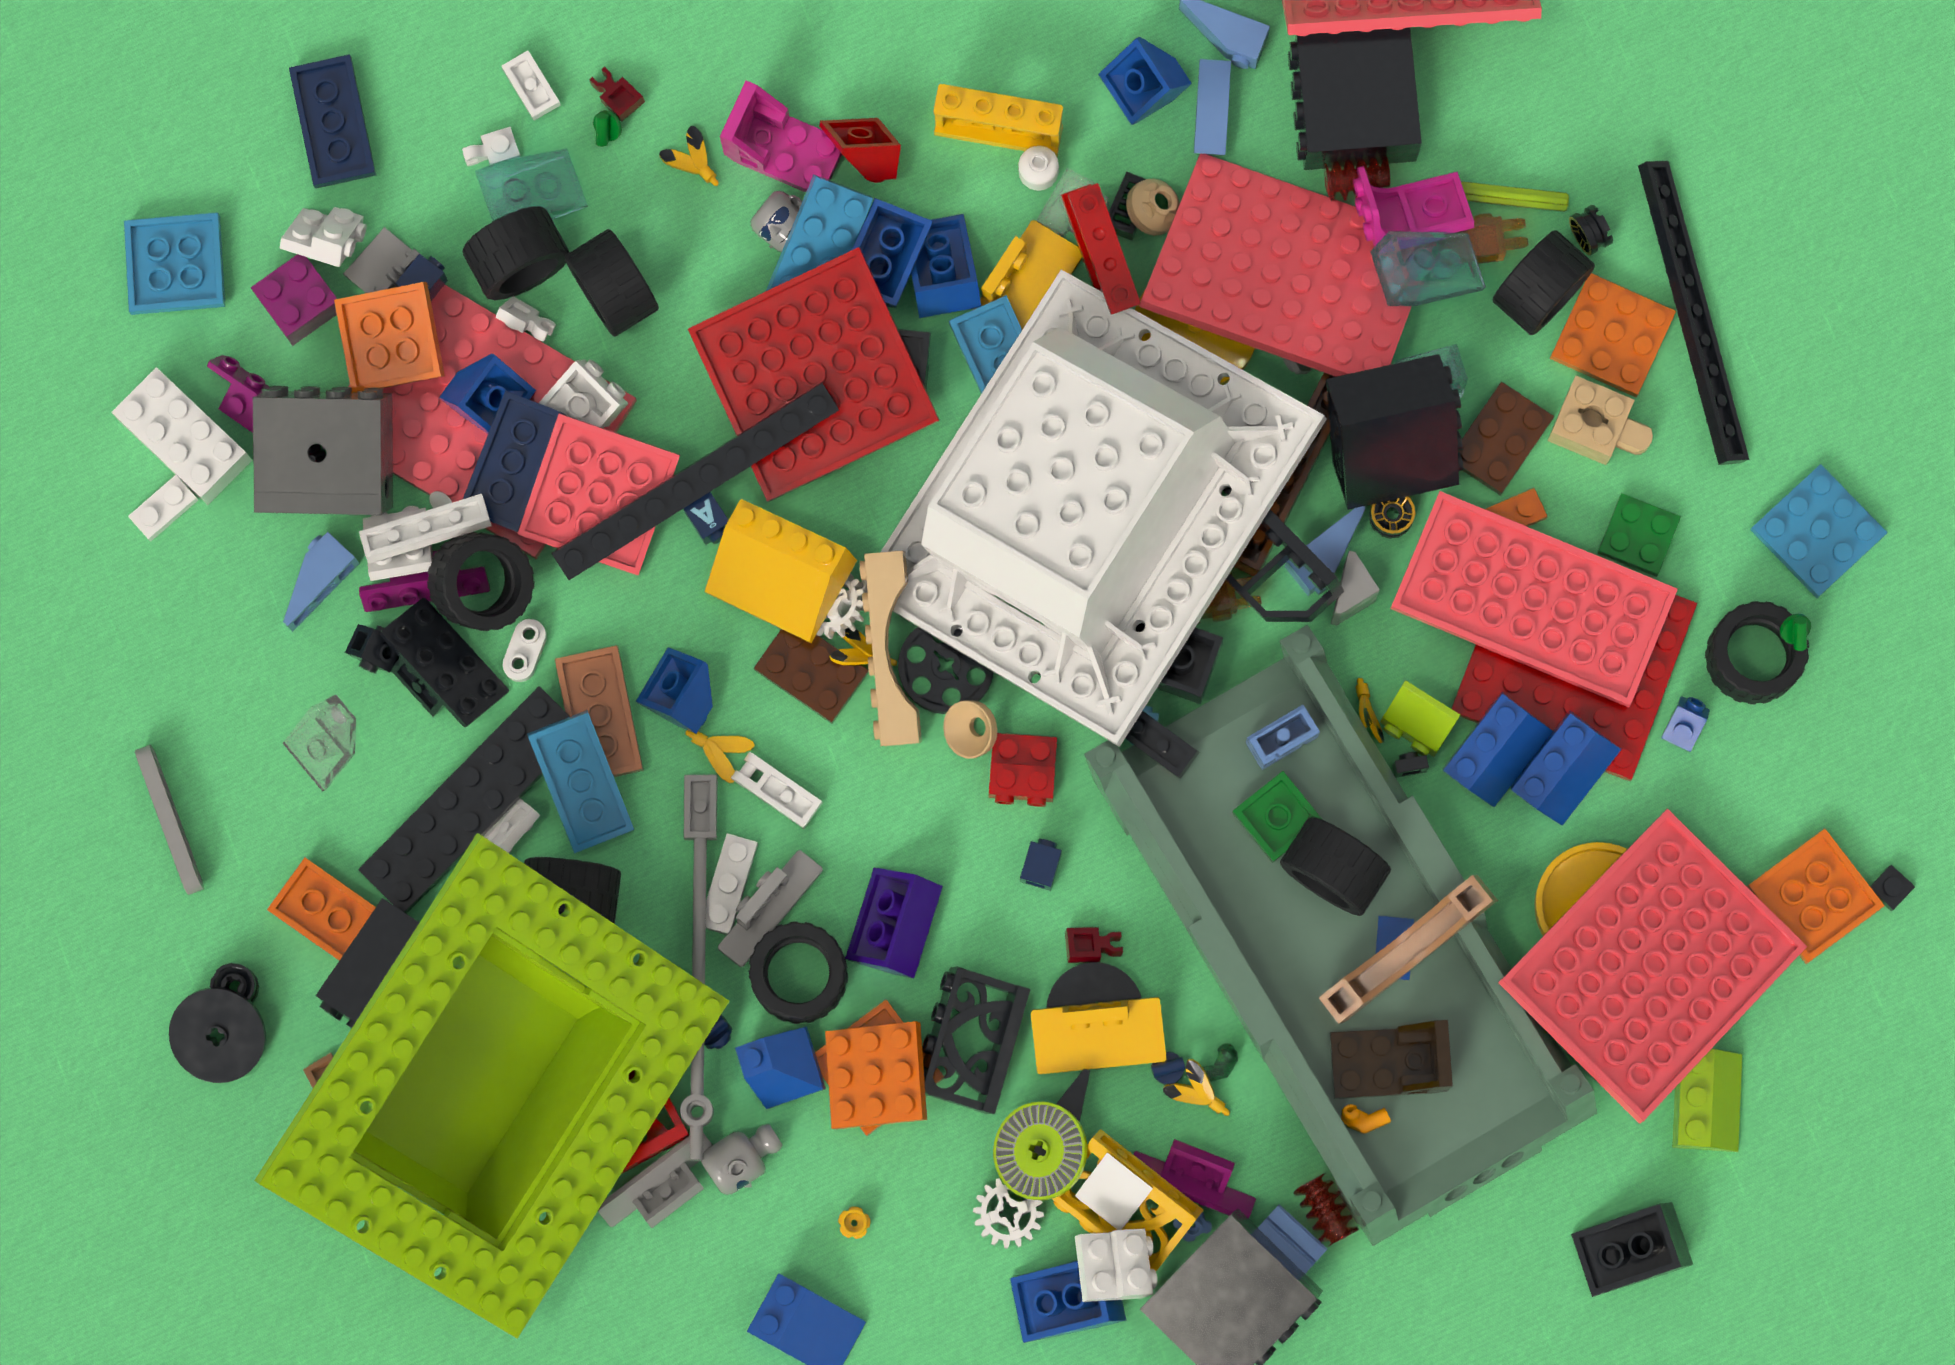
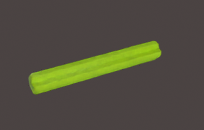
M1461 181L1467 201L1563 212L1567 211L1569 204V195L1563 192Z

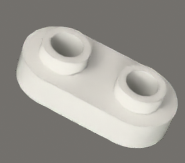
M525 619L518 623L513 632L503 659V670L515 682L527 681L535 673L547 640L546 630L539 621ZM527 630H534V638L530 640L524 638V633ZM522 659L524 666L521 669L513 668L515 660Z

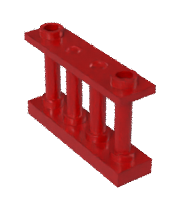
M1088 184L1061 194L1060 197L1092 286L1103 292L1110 315L1140 305L1139 296L1099 184Z

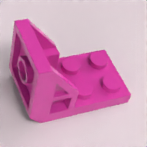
M747 80L720 134L725 156L742 166L803 192L807 191L813 174L831 180L842 156V153L823 130L789 116L787 107L761 87Z

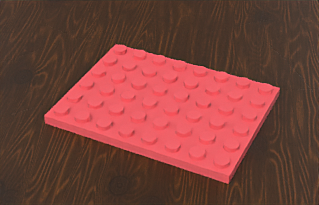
M1200 154L1141 299L1140 307L1335 377L1391 365L1437 237L1376 252L1372 240L1367 241L1363 230L1365 220L1363 216H1358L1355 206L1208 154Z
M444 285L432 299L431 305L445 376L383 388V393H392L393 474L429 496L435 491L443 492L453 503L463 499L488 436L487 433L460 416L439 398L456 373L492 353L536 390L530 400L539 403L575 361L528 333H521L518 330L507 327L504 322L495 318L496 314ZM625 392L626 395L623 398L629 404L604 429L617 433L636 403V397ZM492 522V526L484 528L496 536L507 538L510 542L516 543L521 548V551L535 559L538 558L546 545L517 535V532Z
M1667 808L1498 983L1640 1124L1807 946Z

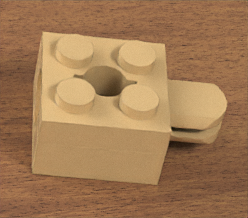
M1575 376L1548 441L1607 465L1615 447L1634 455L1644 453L1652 442L1653 434L1651 428L1647 425L1627 418L1635 401L1634 399Z

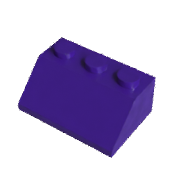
M874 867L845 959L890 974L914 978L943 886L915 874Z

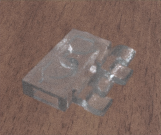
M1066 168L1036 221L1065 238L1068 231L1073 233L1060 195L1088 184L1093 185L1094 181ZM1103 195L1105 204L1108 207L1109 202L1107 201L1109 200V198Z

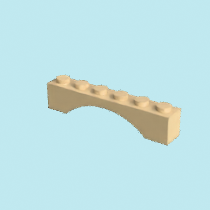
M906 551L864 554L865 561H860L861 580L867 581V593L862 594L864 612H869L870 625H865L866 643L872 644L873 657H868V670L870 676H875L876 686L875 689H871L872 708L878 709V721H873L875 740H880L881 746L921 743L919 709L908 699L900 687L891 665L888 649L892 612L900 594L908 584Z

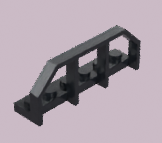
M1227 487L1223 489L1226 496L1231 493L1232 488ZM1270 509L1262 521V524L1268 529L1265 535L1276 547L1282 544L1285 548L1243 587L1230 573L1225 580L1266 622H1312L1344 592V589L1337 576ZM1288 560L1298 569L1304 566L1311 573L1308 576L1309 580L1320 591L1324 588L1328 590L1307 611H1266L1251 596L1257 588Z

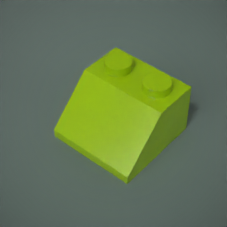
M1405 680L1380 723L1385 726L1383 730L1390 736L1398 740L1403 737L1411 742L1410 747L1420 755L1430 754L1435 757L1456 724L1460 714Z

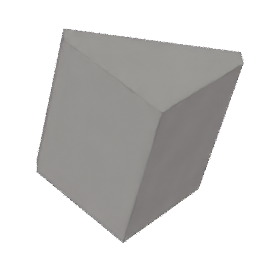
M1354 551L1348 552L1340 581L1344 592L1336 599L1331 621L1333 625H1339L1373 604L1380 591Z

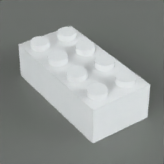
M157 367L112 411V414L207 505L252 461L249 455Z

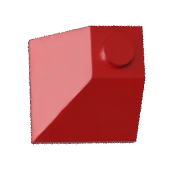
M879 118L820 121L819 127L867 181L881 183L884 180L896 179L901 144Z

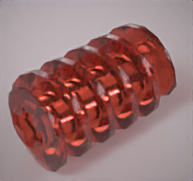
M1384 157L1382 159L1381 166L1376 158H1371L1368 167L1363 159H1359L1356 169L1352 161L1347 160L1343 170L1339 162L1335 161L1332 164L1331 171L1327 164L1324 163V183L1330 200L1335 201L1336 194L1340 192L1343 200L1347 201L1349 191H1353L1355 198H1357L1353 179L1358 178L1357 168L1362 166L1365 168L1370 185L1378 188H1389L1390 168L1388 158Z
M1324 1173L1298 1187L1293 1194L1294 1196H1306L1300 1203V1207L1312 1208L1307 1213L1306 1218L1318 1219L1312 1229L1313 1231L1324 1230V1233L1318 1240L1321 1243L1330 1242L1329 1246L1357 1232L1359 1228L1358 1226L1347 1227L1353 1216L1351 1214H1340L1347 1205L1346 1203L1335 1204L1334 1201L1339 1197L1340 1192L1328 1191L1334 1181L1332 1179L1322 1180V1177L1326 1174Z

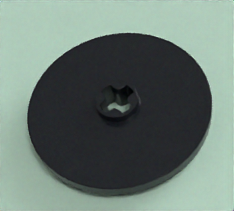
M1089 962L1077 965L1060 976L1050 991L1046 1008L1140 999L1141 994L1133 980L1119 968L1106 963Z
M210 987L192 993L178 1005L169 1025V1042L175 1058L191 1075L207 1082L226 1083L245 1076L256 1066L265 1048L266 1030L261 1014L249 999L231 989ZM215 1028H218L219 1033H224L225 1035L220 1042H217L216 1037L210 1036Z

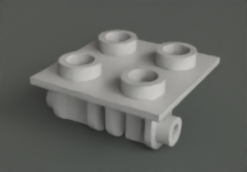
M384 227L343 275L365 293L397 287V280L420 253L415 249L411 250Z

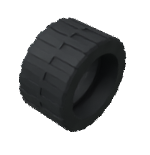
M530 206L508 213L483 227L466 242L462 252L487 299L501 300L529 291L555 275L566 264L565 255L569 253V250L546 208Z
M607 229L565 255V261L576 282L612 336L616 337L658 311V303L648 284L612 230Z
M1557 230L1551 231L1508 275L1493 296V303L1529 335H1535L1574 296L1594 270L1595 264Z
M471 532L452 538L440 546L441 548L434 554L433 561L428 569L427 586L432 603L436 605L441 615L447 617V620L471 629L489 631L503 629L504 626L511 625L519 616L523 615L533 597L532 591L535 581H533L534 572L529 563V558L516 543H512L509 539L501 536ZM479 551H487L494 554L503 567L505 576L504 588L498 600L491 607L484 611H473L466 608L460 600L457 592V576L462 564L468 557Z
M1752 601L1745 605L1741 604L1733 611H1729L1714 628L1707 641L1708 645L1705 651L1706 668L1708 673H1710L1712 682L1715 686H1718L1724 695H1728L1740 703L1764 704L1784 695L1802 676L1809 659V640H1807L1806 650L1797 651L1794 649L1793 644L1786 643L1781 638L1780 627L1785 619L1792 615L1786 608L1767 601ZM1745 625H1758L1771 630L1778 636L1786 652V663L1778 676L1768 681H1754L1744 677L1734 668L1729 659L1727 647L1732 634Z
M1309 817L1280 860L1282 868L1297 882L1332 905L1357 916L1365 913L1391 872L1388 863L1370 847L1344 830L1316 817Z
M530 857L525 860L524 864L615 924L621 880L619 869L603 864L565 858ZM565 904L559 907V914L564 912Z
M796 921L776 926L775 929L764 934L760 942H757L749 961V979L756 998L768 1013L775 1015L784 1022L789 1021L794 1024L810 1023L816 1019L823 1018L832 1009L837 1007L838 1002L846 991L848 967L842 949L833 936H830L826 930L816 927L812 923H798ZM793 943H806L814 946L825 956L829 966V978L824 990L816 998L804 1003H792L780 998L771 988L768 979L769 964L773 956L784 946Z

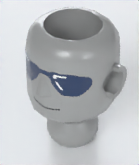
M774 191L750 221L752 230L770 245V248L782 252L802 200L795 195L789 196L783 191Z
M765 1124L760 1126L755 1135L749 1139L743 1132L739 1131L727 1135L704 1151L701 1162L719 1191L729 1195L742 1188L752 1187L751 1182L763 1175L766 1170L761 1158L767 1154L777 1153L781 1149L782 1143L771 1126Z

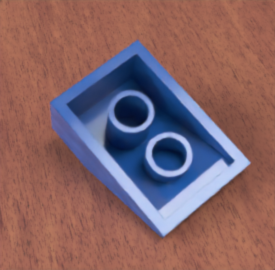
M964 214L932 219V227L911 273L919 318L981 307L978 281Z
M1078 1261L1010 1278L1023 1343L1126 1321L1122 1300L1082 1301Z
M778 1273L747 1332L806 1365H843L866 1321Z

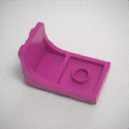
M1364 166L1357 168L1358 178L1353 179L1357 196L1355 198V206L1358 216H1363L1365 220L1363 223L1365 238L1367 241L1372 240L1376 252L1474 228V219L1458 172L1397 187L1378 188L1370 185Z

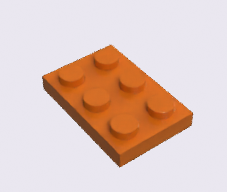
M305 857L267 910L337 960H340L376 907Z

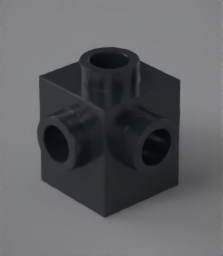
M358 624L345 653L360 660L359 667L374 674L377 673L378 669L390 673L399 656L380 636V632L384 627L377 625L376 629Z

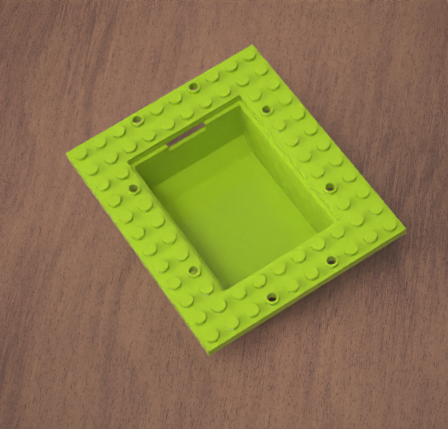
M477 833L254 1181L518 1339L726 1008L729 1000ZM565 904L564 912L559 914V907ZM639 953V960L633 963L634 956ZM635 1070V1076L629 1080L630 1072ZM543 1212H546L545 1219L539 1221L540 1215ZM364 1220L363 1228L357 1230V1224ZM442 1267L441 1273L438 1276H434L435 1270Z

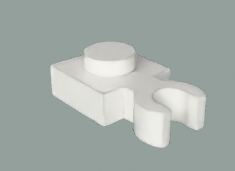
M514 296L499 307L495 317L513 330H518L521 333L528 330L534 338L542 342L546 340L547 335H552L556 326L553 321L539 317L540 311Z

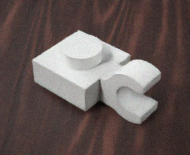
M511 127L482 135L483 145H471L462 149L467 166L488 160L490 167L493 168L521 159Z

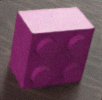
M299 254L250 287L292 346L337 315L334 302L337 299L308 258Z

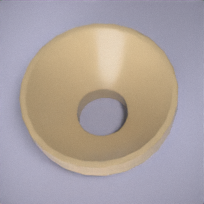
M1154 178L1138 182L1131 188L1126 199V208L1132 223L1140 231L1153 236L1162 235L1169 231L1180 205L1179 198L1173 188L1166 182ZM1156 194H1162L1166 197L1168 201L1167 209L1164 210L1158 207L1155 202Z
M963 700L951 706L945 715L943 725L944 736L949 747L957 755L968 759L977 758L992 749L997 738V723L993 713L985 704L975 700ZM977 717L981 718L986 726L985 733L982 736L977 734L974 729V721Z

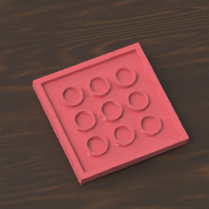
M558 413L517 535L559 548L672 477L680 454ZM655 527L599 562L639 575Z

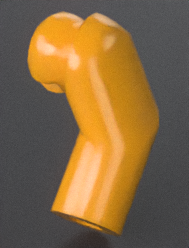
M1348 1104L1344 1106L1341 1112L1343 1123L1347 1127L1363 1134L1391 1122L1385 1108L1367 1114L1357 1109L1356 1105Z

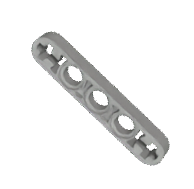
M151 744L137 749L135 754L184 889L188 895L204 889L203 881L156 753Z

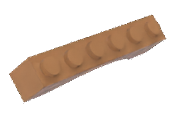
M1478 875L1470 876L1410 928L1332 986L1319 999L1338 1024L1346 1022L1498 901Z

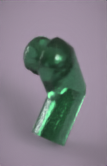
M1224 1043L1219 1046L1218 1057L1214 1065L1203 1067L1210 1082L1227 1078L1238 1061V1052L1232 1044Z

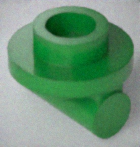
M604 110L595 115L593 125L596 131V145L604 147L608 145L609 141H614L621 135L622 125L619 118L610 111Z
M1793 614L1782 623L1780 636L1786 643L1793 644L1795 650L1804 651L1807 649V636L1811 630V622L1804 614Z

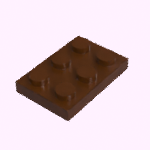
M1501 382L1462 438L1463 450L1458 452H1460L1462 457L1463 471L1501 496L1554 416Z
M782 629L754 667V671L831 724L836 720L869 673V670L861 665H840L831 661L830 654L836 651L837 648L818 635L815 636L812 643H809Z

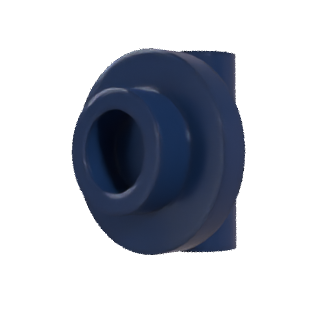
M722 1014L704 1041L707 1049H720L731 1039L732 1027Z
M1166 1052L1165 1062L1152 1063L1151 1065L1154 1078L1166 1085L1179 1081L1184 1069H1186L1183 1058L1173 1052Z

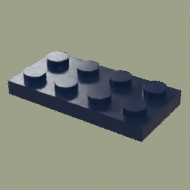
M350 54L290 67L289 72L314 188L317 189L376 176Z
M505 391L463 499L482 494L490 522L518 532L558 413L566 414Z

